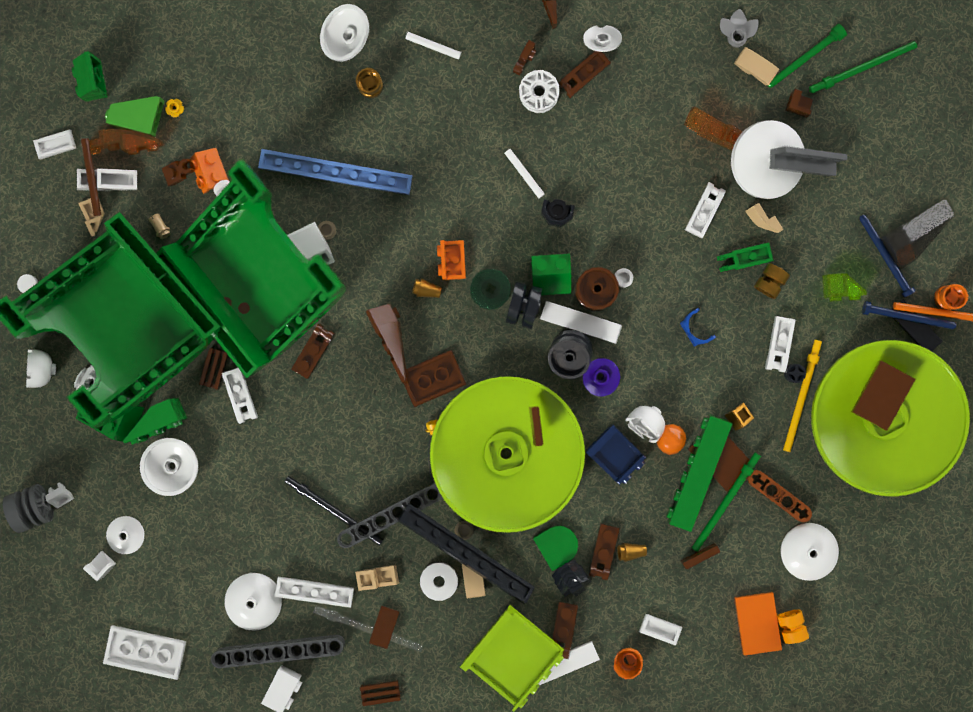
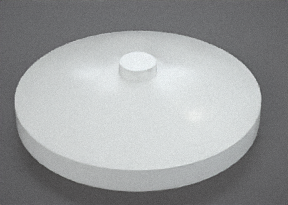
M761 121L746 128L736 140L731 155V167L736 182L746 193L757 198H778L791 191L799 182L803 173L770 169V149L784 146L804 149L799 135L790 126L779 121Z

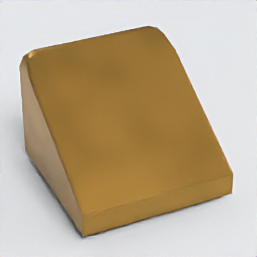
M744 402L725 415L728 421L732 423L735 431L743 428L754 419Z

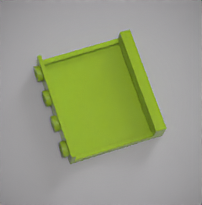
M509 605L464 659L460 668L465 672L468 669L472 670L513 704L512 711L514 712L518 707L522 708L528 701L526 697L530 693L533 695L540 686L538 683L542 679L545 681L552 672L550 669L554 665L557 667L564 658L562 657L564 649Z

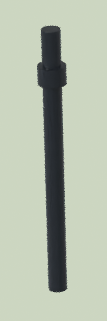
M290 476L286 478L285 483L297 490L296 493L306 496L349 526L358 523L309 490V487L304 483L300 484ZM363 525L359 526L358 530L361 534L369 533V529ZM376 534L368 538L379 546L384 540Z

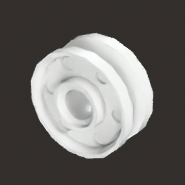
M534 70L528 73L522 79L519 86L520 100L523 106L534 113H545L551 110L559 98V84L556 78L544 70ZM542 88L545 92L543 95L537 96L534 94V90Z

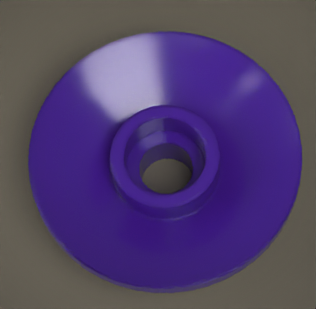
M605 358L591 361L588 370L583 374L585 388L595 396L610 395L617 389L620 382V371L617 365ZM599 373L603 375L601 380L597 379Z

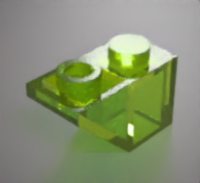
M847 273L826 274L822 276L824 298H830V302L842 301V297H849V301L861 300V296L867 295V291Z

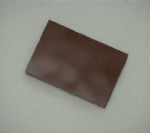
M452 350L406 369L408 383L404 385L414 407L467 385Z
M879 360L851 412L888 431L916 379Z
M727 437L713 474V478L726 492L731 489L742 472L741 468L749 461V458L729 437ZM692 444L688 451L693 454L695 446Z

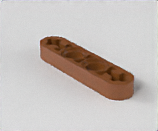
M754 470L752 475L747 477V481L752 487L796 520L807 522L811 519L812 511L807 505L763 472ZM760 474L759 479L763 482L767 479L768 482L764 486L758 482L753 483L754 479L752 476ZM769 485L776 486L777 491L774 495L767 494L766 490ZM786 496L792 499L789 507L782 505V499ZM795 506L801 510L806 509L805 513L807 516L799 518L800 513L793 509Z

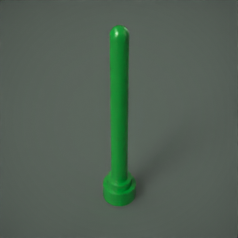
M837 24L831 28V32H829L826 38L778 73L767 86L769 88L774 87L833 41H841L845 38L847 32L844 27Z

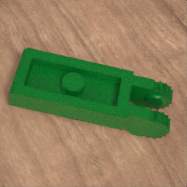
M770 243L747 247L717 256V261L732 258L734 264L722 266L719 268L720 272L733 269L739 270L774 261Z

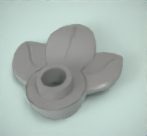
M741 9L735 11L730 20L721 18L720 30L728 37V42L733 47L743 46L747 38L753 37L758 29V20L747 21ZM734 35H739L740 40L736 41Z

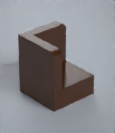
M794 89L790 94L785 111L807 118L812 112L810 108L813 99L802 96V91Z

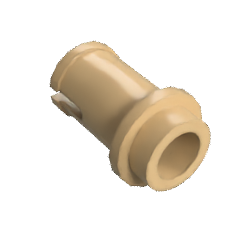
M155 214L148 219L157 232L156 236L160 237V239H165L171 234L170 228L165 225L160 214Z

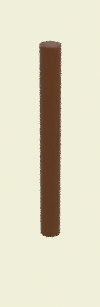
M89 138L81 139L93 215L101 216Z

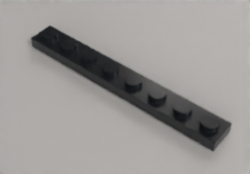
M407 504L398 522L522 604L527 603L535 588L533 585L411 504Z

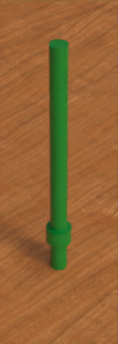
M913 41L835 76L825 77L821 82L809 86V91L813 94L824 88L827 90L834 87V84L916 49L917 43Z
M754 452L748 463L743 465L741 468L742 472L691 547L693 550L699 551L747 477L751 476L754 472L753 468L761 458V455Z

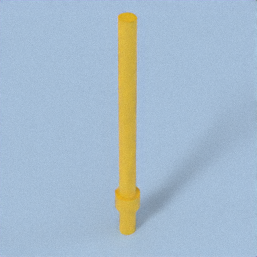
M814 340L811 354H808L806 377L801 385L783 448L787 452H791L814 368L819 362L820 357L818 355L822 341Z

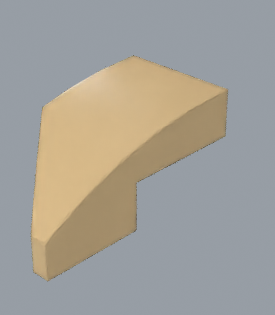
M90 198L78 204L84 214L85 224L91 236H95L105 213L99 200L101 216H94Z
M759 203L745 211L758 227L776 233L783 230L776 216L769 219Z

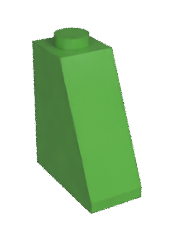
M158 96L111 104L105 114L106 123L113 127L155 137L165 101Z

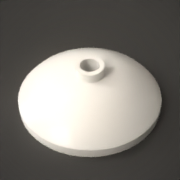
M345 4L335 8L327 16L320 33L321 48L327 57L334 61L342 62L352 59L362 50L369 34V22L365 12L355 5Z
M176 438L157 440L147 447L141 457V477L147 487L157 494L164 496L180 494L186 491L197 477L198 460L196 454L182 440ZM171 462L175 464V469L170 468Z
M804 523L795 526L786 534L781 545V558L786 569L795 577L807 581L818 580L828 575L835 567L839 556V548L834 535L827 528L815 523ZM815 550V556L811 557L810 552Z
M248 573L235 579L228 587L225 595V609L232 622L246 630H260L271 625L278 617L282 607V598L275 597L276 583L269 577L259 573ZM248 601H252L254 606L250 607Z

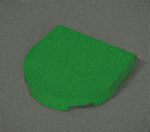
M552 526L533 537L552 571L571 561L578 550L576 535L565 526Z

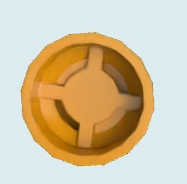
M791 610L780 613L777 616L780 627L784 629L782 636L786 644L803 642L809 638L807 627L803 625L805 620L802 610Z

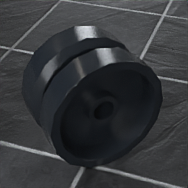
M516 282L505 323L517 324L519 315L522 314V327L532 329L541 304L542 288L532 286L528 297H526V284Z
M577 330L560 332L554 338L548 353V364L551 370L557 376L565 379L581 377L588 370L593 354V346L590 339L584 333Z

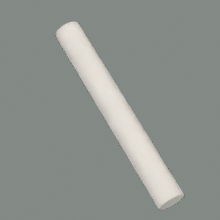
M408 32L406 35V39L458 60L462 52Z
M508 149L504 154L536 196L541 198L545 195L513 151Z

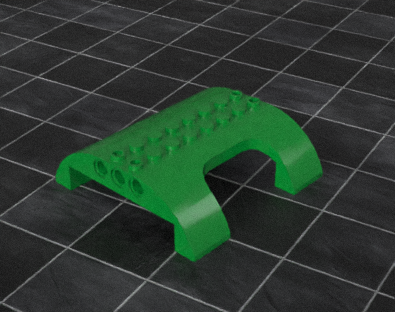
M241 159L227 173L232 179L231 182L175 243L161 247L156 254L217 322L220 330L215 339L244 376L249 378L284 353L309 331L340 300L346 291V287L320 255H315L310 261L302 255L275 220L271 210V193L248 164ZM224 297H228L231 300V306L224 299ZM241 303H247L250 306L248 313L242 314L239 312L238 307Z
M120 212L104 223L107 232L11 302L5 296L0 300V321L16 339L30 337L45 331L62 333L70 339L93 366L96 373L93 385L88 389L82 385L67 397L92 428L104 426L120 418L150 397L194 361L220 330L217 322Z

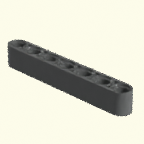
M433 483L344 529L339 533L337 542L342 548H349L398 522L399 517L393 514V509L398 506L404 511L412 498L420 499L421 505L417 509L422 510L442 500L443 497L436 484ZM429 489L437 490L438 496L435 499L428 498L427 492ZM377 516H384L386 524L379 526L376 523ZM367 525L369 533L361 534L358 530L359 526ZM345 533L349 534L352 538V541L348 544L344 543L341 539Z
M327 635L221 647L212 654L211 663L216 668H227L336 656L342 652L345 640L340 635ZM331 642H339L340 648H333ZM318 643L321 646V650H314L312 644ZM294 645L300 646L301 649H302V652H301V653L295 652L294 649H293V646H294ZM275 647L281 648L282 651H283V654H282V655L276 654L275 651H274V648H275ZM255 650H262L264 657L257 656ZM238 651L244 654V659L237 657ZM219 653L225 656V661L218 659Z

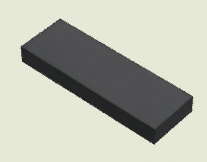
M901 299L898 302L907 304V302L904 299ZM893 318L919 346L931 352L943 342L927 324Z

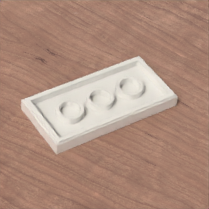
M112 625L103 664L178 680L187 641Z

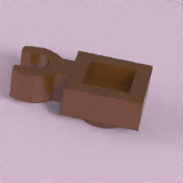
M528 40L519 60L513 68L515 74L520 76L528 60H533L537 52L534 50L536 43Z
M191 159L174 161L162 168L168 186L178 184L187 179L185 174L195 171L194 168H187V164L191 162Z

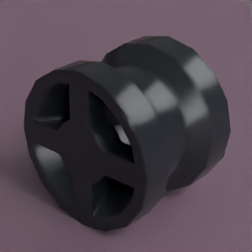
M790 364L787 366L784 377L791 383H800L806 377V370L800 364Z

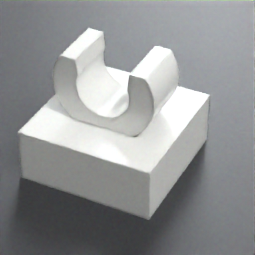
M57 483L58 488L55 490L50 487L48 490L49 494L45 495L46 501L56 508L74 499L72 493L61 483Z

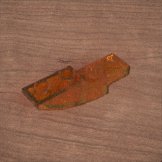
M696 107L691 108L684 123L685 126L696 131L697 135L731 151L736 140L743 132L731 124L721 122Z
M125 129L99 130V138L89 140L91 154H99L102 149H108V151L119 150V146H121V150L128 153V155H136L140 153L139 150L157 151L159 150L158 147L163 146V142L155 137Z

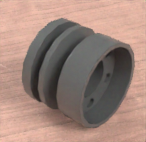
M36 484L23 489L22 492L17 491L4 497V515L8 524L15 532L21 533L34 528V525L40 526L53 520V507L46 501L45 495H47V492L41 485Z

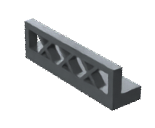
M788 146L770 149V169L836 176L837 162L847 160V154Z

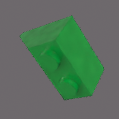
M89 51L82 53L73 60L74 67H72V74L77 81L75 86L77 96L85 102L108 97L101 60Z
M570 254L531 256L532 284L535 287L542 288L541 295L571 294Z

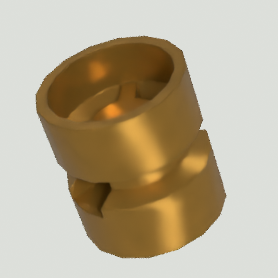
M365 68L358 72L356 84L361 94L367 98H375L380 95L383 90V83L379 73L372 68Z
M768 263L762 272L764 276L759 277L754 288L766 296L776 299L781 291L780 286L785 285L790 275L780 267Z

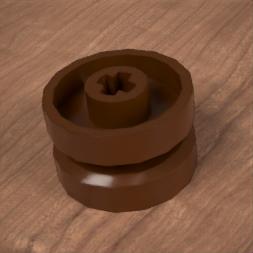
M593 267L586 270L578 278L575 286V295L579 303L592 311L602 310L611 306L619 293V283L615 275L602 267ZM594 286H600V292H595Z

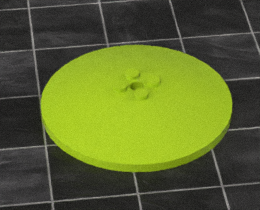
M886 340L854 348L840 357L828 369L820 381L814 396L811 424L819 453L825 463L839 478L867 493L880 496H903L930 487L952 469L962 454L967 441L970 412L966 393L959 378L943 359L917 344ZM879 360L916 379L888 431L851 412Z
M520 377L490 378L473 384L460 392L441 413L431 438V471L443 499L460 517L475 526L490 531L519 532L547 522L568 504L580 483L584 469L585 446L579 423L569 406L549 388L535 381ZM529 407H539L543 446L533 445ZM504 448H509L511 451V456L507 459L501 457V450Z

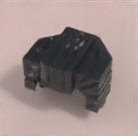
M544 199L541 215L548 225L562 227L572 220L575 205H565L566 202L559 199H554L553 202Z
M576 560L567 562L552 575L555 585L564 597L571 593L577 597L583 591H586L585 586L592 582L583 567L578 565Z

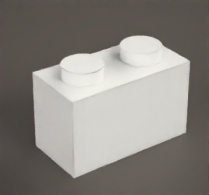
M281 665L261 704L276 712H283L285 709L289 710L294 700L291 698L293 692L297 693L302 685V682L299 681L302 675Z

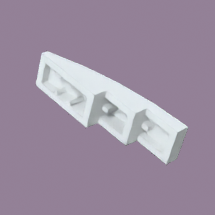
M548 301L545 302L540 318L541 320L571 330H577L586 335L615 344L622 328L620 324Z

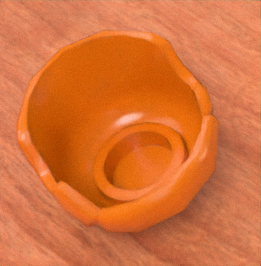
M675 424L666 425L664 433L657 441V445L665 454H677L686 444V433L680 426Z
M630 647L623 648L617 653L614 659V670L619 677L634 679L641 673L643 657L638 650ZM625 656L627 658L629 665L626 664L624 661Z

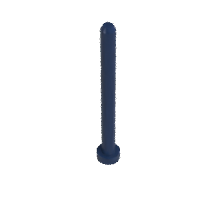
M860 216L859 220L902 288V296L905 298L916 291L915 288H910L867 216Z
M865 301L862 307V314L864 315L873 313L949 329L956 328V323L953 321L873 306L868 301Z

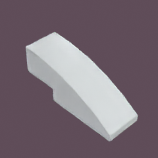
M77 169V190L89 191L86 169ZM94 170L97 190H137V170Z

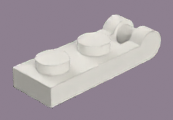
M708 182L685 231L702 239L726 190L714 187V184ZM709 194L716 196L715 200L708 198Z
M775 316L765 369H778L779 372L785 373L795 319ZM775 355L781 356L780 362L774 361Z
M239 368L222 373L238 423H244L245 420L250 418L252 420L258 418L244 374ZM247 406L248 411L243 413L241 407Z

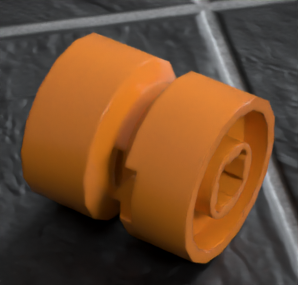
M959 284L946 285L937 289L934 301L940 309H959L967 303L968 293Z

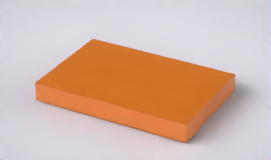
M767 592L734 597L743 655L782 650L774 593Z

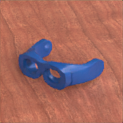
M699 308L690 312L680 322L694 347L708 343L716 338L713 335L707 340H700L690 333V317L697 313Z

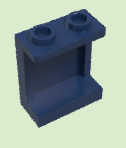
M612 424L585 451L619 485L621 483L625 484L632 477L631 473L635 469L639 470L645 464L644 459L646 458Z

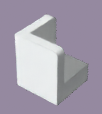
M101 551L83 569L98 581L104 578L116 563Z

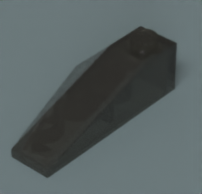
M943 199L881 236L880 239L899 270L916 261L955 214L947 200Z

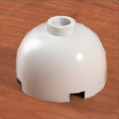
M28 349L26 388L45 386L50 382L51 375H55L56 364L52 363L48 353L42 350Z
M639 406L626 418V421H629L628 427L641 438H644L643 435L650 438L649 442L656 443L665 431V421L657 407Z

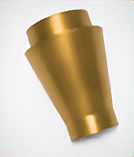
M422 278L420 280L416 279L412 294H416L417 297L439 298L442 287L436 286Z
M622 543V545L617 547L618 558L620 561L627 562L647 556L646 545Z

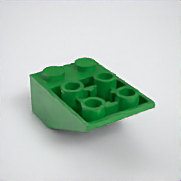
M138 405L120 418L93 429L112 440L123 442L138 423L144 407ZM78 411L75 419L92 428Z
M179 398L167 399L151 406L123 442H131L132 445L139 444L148 440L147 436L152 437L165 433V428L168 430L183 425L182 421L186 420L187 417Z

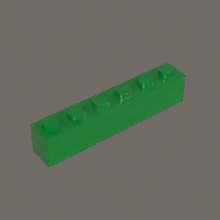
M708 414L707 418H703L700 428H702L701 434L696 436L693 444L695 446L694 453L689 454L687 459L689 466L686 472L683 471L680 482H682L681 487L676 489L673 496L675 503L673 507H669L666 518H669L668 522L670 525L692 532L732 427L730 421Z

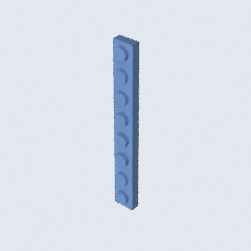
M261 149L258 166L259 169L405 195L410 194L413 177L412 175L265 149Z

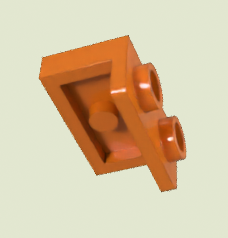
M216 148L195 152L190 158V167L195 169L197 186L202 190L203 194L214 189L219 181L228 180Z
M440 240V245H437V256L441 257V264H438V275L442 276L443 280L466 279L464 240Z

